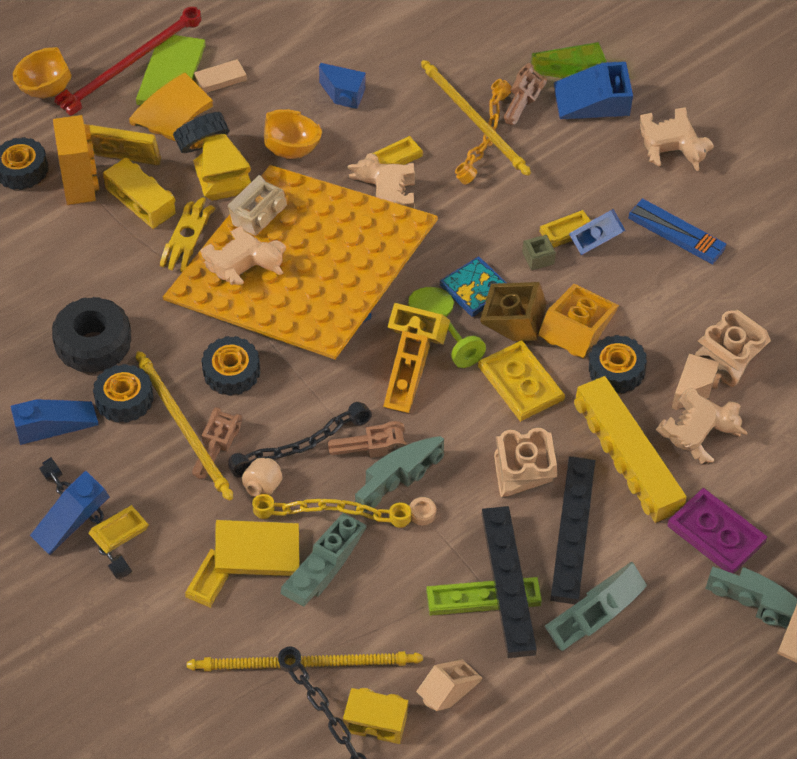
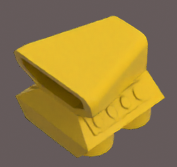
M227 135L211 136L203 140V153L193 160L203 195L211 201L239 195L251 183L248 175L251 171L249 163Z

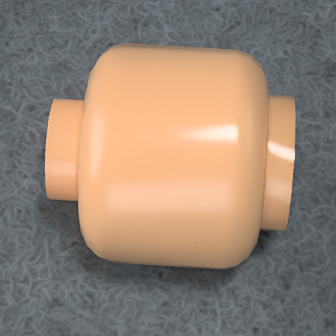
M257 458L250 464L242 476V482L247 493L254 497L260 494L272 495L282 481L280 466L269 458Z

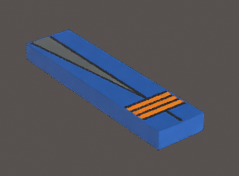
M643 198L629 213L628 219L712 265L726 249V243Z

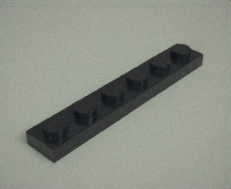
M571 456L568 459L550 601L574 605L579 602L596 460Z
M509 506L483 508L481 516L507 658L536 656L537 648Z

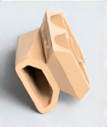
M731 310L725 312L716 325L706 329L705 335L698 340L703 347L695 355L719 362L717 373L722 374L720 380L728 386L734 387L741 379L750 360L771 340L767 330L739 310Z
M533 428L528 434H520L515 430H506L501 436H496L497 449L494 459L501 497H508L553 482V478L557 477V463L551 432H547L542 428Z

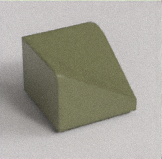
M547 235L523 241L522 252L531 271L551 266L555 263L556 252Z

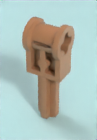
M527 63L521 68L510 90L515 96L504 115V122L506 124L515 125L524 107L536 101L540 91L548 81L546 76H541L533 69L531 63Z
M215 407L212 411L209 422L202 434V442L205 444L204 447L213 462H215L220 450L228 452L240 430L242 415L236 414L234 416L222 412L221 408ZM198 458L192 474L198 479H205L208 476V472Z
M391 421L384 425L366 427V435L329 440L330 455L369 450L370 458L386 456L407 445L403 437L405 432L404 424L398 421Z

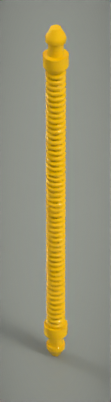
M422 60L421 67L426 70L425 73L466 113L477 127L511 161L515 169L521 170L523 175L529 176L531 170L529 166L525 165V160L510 148L438 72L434 65H430L429 61Z
M137 351L135 358L139 362L140 369H143L149 375L151 384L212 478L215 488L218 492H222L224 499L232 500L233 491L229 489V482L226 478H223L219 469L214 464L205 447L155 371L151 360L146 358L145 353Z
M398 651V653H392V655L391 653H388V655L387 653L384 655L383 653L381 655L378 653L377 655L359 654V656L357 654L355 656L354 654L351 656L350 654L348 656L346 654L344 656L326 655V657L324 655L322 657L321 655L318 657L317 655H312L311 657L301 656L304 667H314V665L315 667H321V665L323 667L325 665L326 667L332 665L347 666V664L348 666H354V664L356 666L363 664L364 666L365 664L380 665V663L381 665H384V663L385 665L387 663L394 665L396 663L398 666H406V663L418 664L423 661V655L417 652L406 654L405 651ZM204 657V660L191 659L187 662L188 669L192 671L204 669V672H210L214 668L215 670H218V668L219 670H225V668L227 670L229 668L251 669V667L252 669L255 667L256 669H261L262 667L280 668L277 657H259V659L258 657H252V659L251 657L248 659L247 657H242L241 659L226 658V660L225 658H219V660L215 658L214 660L211 657ZM289 658L285 663L292 665L295 663V659Z

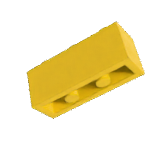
M125 157L103 172L105 189L152 229L176 214L173 194L169 190H164L155 178L145 174L137 163L133 164Z

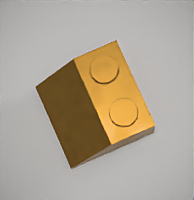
M540 282L491 284L480 319L481 324L512 341L537 340L547 305Z

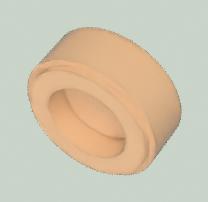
M419 497L411 502L412 522L417 525H428L435 520L436 505L431 499Z

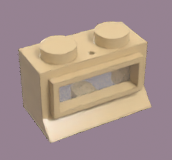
M258 175L227 206L233 225L236 227L241 226L246 232L256 236L284 209L287 203L283 189L267 183Z

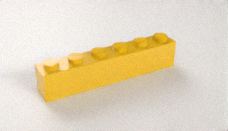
M603 376L577 387L576 399H574L577 411L580 414L583 413L587 419L590 431L596 433L600 439L602 449L605 453L610 454L614 460L616 470L626 478L629 490L632 494L637 495L645 514L650 515L655 523L675 515L685 505L687 496L608 379Z

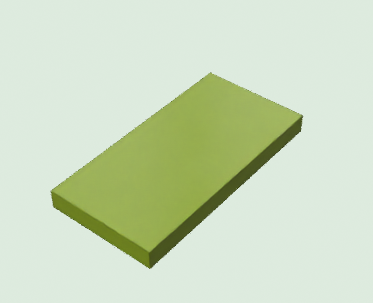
M173 35L157 46L152 53L136 97V105H142L157 90L184 72L194 80V72H197L206 46L205 39Z

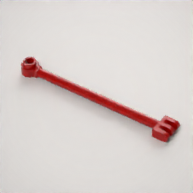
M194 6L187 7L177 22L74 94H71L66 89L55 97L54 102L60 105L70 116L74 115L83 108L80 101L184 27L195 28L199 26L202 21L200 9L198 10Z

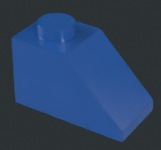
M320 63L319 83L335 104L358 109L365 91L366 73Z

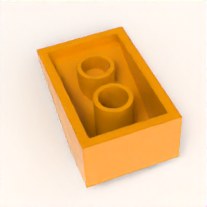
M573 284L547 310L538 336L544 338L551 345H558L568 350L574 356L585 358L593 345L598 341L619 305Z

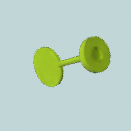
M424 287L410 295L408 306L442 314L447 317L453 311L454 301L452 296L445 290L437 287ZM450 323L448 331L457 341L451 353L452 361L460 368H467L476 364L484 356L486 344L477 336H468L462 339Z

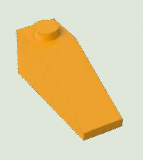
M402 331L383 405L384 408L405 413L410 412L431 343L427 336Z

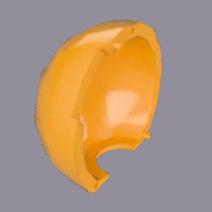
M57 47L43 48L32 52L24 57L13 71V81L22 92L31 97L42 99L56 96L63 91L72 76Z
M278 109L266 114L264 143L266 148L275 155L286 159L302 158L311 153L319 144L322 134L320 125H317L310 118L301 115V112L290 109Z

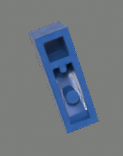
M35 399L10 406L20 445L99 425L92 401Z
M84 471L63 492L30 536L51 555L110 496L105 488L87 471Z

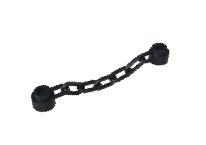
M354 402L349 406L348 411L330 419L321 430L311 435V437L278 448H262L246 455L235 453L228 460V468L235 477L240 478L257 458L276 460L296 453H303L314 448L328 436L334 435L348 422L352 421L356 426L366 424L371 419L372 412L365 403ZM347 415L349 416L348 419H345V420L342 419L343 417H345V416H347ZM335 421L337 426L331 431L328 427ZM322 433L325 434L324 436L320 437L319 439H317V440L315 439V437L319 436L320 434H322ZM309 441V446L300 449L299 445ZM292 448V451L286 453L281 452V450ZM263 452H274L275 456H263ZM254 455H255V457H256L255 459H252V460H249V459H248L249 457H252V456H254Z
M52 457L42 462L43 466L39 470L47 482L53 479L57 485L56 492L62 495L64 491L63 485L69 487L71 483L59 481L58 478L63 474ZM100 507L97 509L100 517L98 515H95L94 518L92 515L89 517L90 521L97 523V525L104 518V513ZM98 545L99 553L104 556L107 555L112 562L107 566L116 579L120 577L125 578L132 573L131 568L121 554L113 557L112 551L106 554Z
M291 646L283 648L278 654L280 668L288 672L297 684L304 685L308 690V700L316 710L325 713L329 719L328 728L339 744L346 746L351 754L350 759H359V757L367 759L365 755L355 751L350 742L351 733L342 719L334 717L328 708L329 700L322 690L318 687H313L308 681L309 674L302 665L300 651ZM289 658L295 659V663L292 665L286 664L285 661ZM299 668L304 674L300 675V680L294 674ZM316 692L324 700V702H320V706L312 698V696H316ZM338 723L347 735V737L343 736L342 740L333 728Z

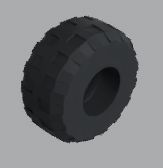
M85 297L69 303L59 311L55 321H53L52 339L56 354L65 365L80 372L95 373L112 368L120 363L125 355L128 354L131 343V327L125 311L115 302L100 297ZM91 332L101 333L94 337H84L85 334Z

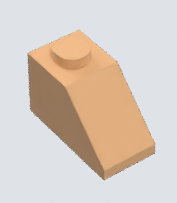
M689 354L675 392L672 409L678 410L684 407L678 399L685 390H690V388L698 391L700 396L706 399L709 398L712 388L717 389L722 374L717 373L719 362Z
M463 659L434 665L416 692L423 698L426 706L439 711L451 708L480 683L482 677Z

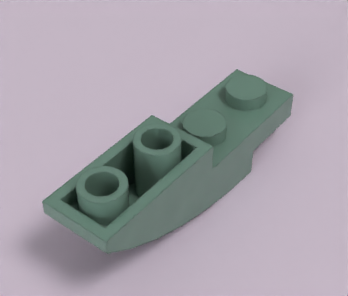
M438 436L416 441L378 460L366 470V484L355 494V502L375 508L380 503L382 497L388 491H394L400 482L408 487L415 480L419 481L432 464L436 465L443 458L444 438Z
M342 513L313 545V551L310 556L281 586L280 594L303 607L306 606L314 595L319 597L352 553L364 533L366 525Z
M630 562L586 593L587 597L546 624L545 628L558 649L563 651L583 636H590L625 609L646 588L647 584L634 563Z
M713 566L705 588L717 596H727L738 600L744 606L759 608L756 618L762 619L768 625H778L784 628L788 627L797 604V598L786 589L759 573L744 567L740 576Z

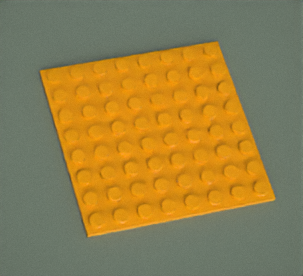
M269 165L261 177L267 183L283 189L287 205L256 236L251 233L248 234L254 236L260 242L269 243L278 240L285 244L286 250L282 254L283 261L279 266L283 274L278 275L274 271L255 265L239 275L244 281L242 285H231L230 282L218 278L216 273L206 268L204 263L206 260L202 257L201 251H199L163 295V300L336 360L437 222L438 216ZM261 194L255 199L256 206L263 200ZM230 214L203 248L212 244L215 250H222L226 244L235 240L231 231L238 227L233 225Z

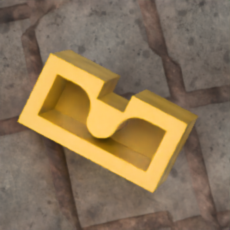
M394 303L387 328L398 334H402V331L415 334L417 332L419 335L427 336L433 343L444 345L451 320L442 314Z
M351 688L343 722L351 734L366 737V734L377 736L378 740L400 744L408 714V700L396 694H378L368 688Z

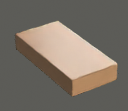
M238 59L194 72V78L198 86L205 93L247 81L246 73Z

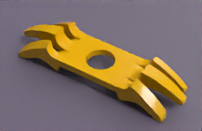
M202 197L196 203L195 201H190L184 206L183 214L169 243L165 245L160 267H165L171 250L168 270L173 271L182 252L184 254L181 272L188 266L197 240L204 226L207 225L209 216L215 211V207L209 205L203 210L202 217H199L206 198ZM185 228H191L195 231L190 237H184L180 234Z

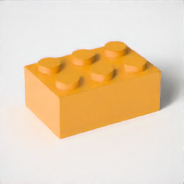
M83 115L53 119L66 204L72 205L96 201L95 191L99 190L97 176H92L97 174L92 141L87 142V140L91 139L89 124L84 125Z

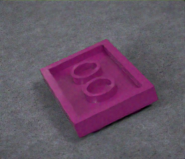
M702 488L668 520L667 524L671 530L717 566L733 574L767 540L765 534L705 488Z

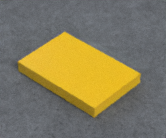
M89 125L91 139L87 140V142L92 141L95 156L121 160L126 157L134 162L160 165L161 155L155 135Z
M522 340L478 361L480 370L520 422L563 401L565 398L563 391Z
M216 520L215 573L291 576L299 568V523Z

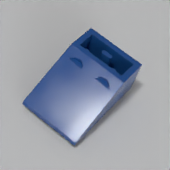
M626 62L601 63L554 82L560 119L630 116L633 92Z

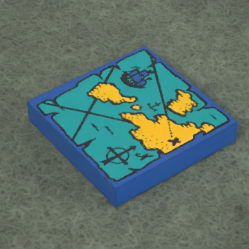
M478 256L441 279L440 287L448 292L471 317H474L483 311L490 285L506 282Z

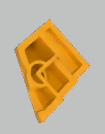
M184 72L152 94L129 118V123L133 126L139 124L147 127L149 132L161 134L165 138L176 141L173 136L176 129L193 120L195 116L212 108L213 100Z

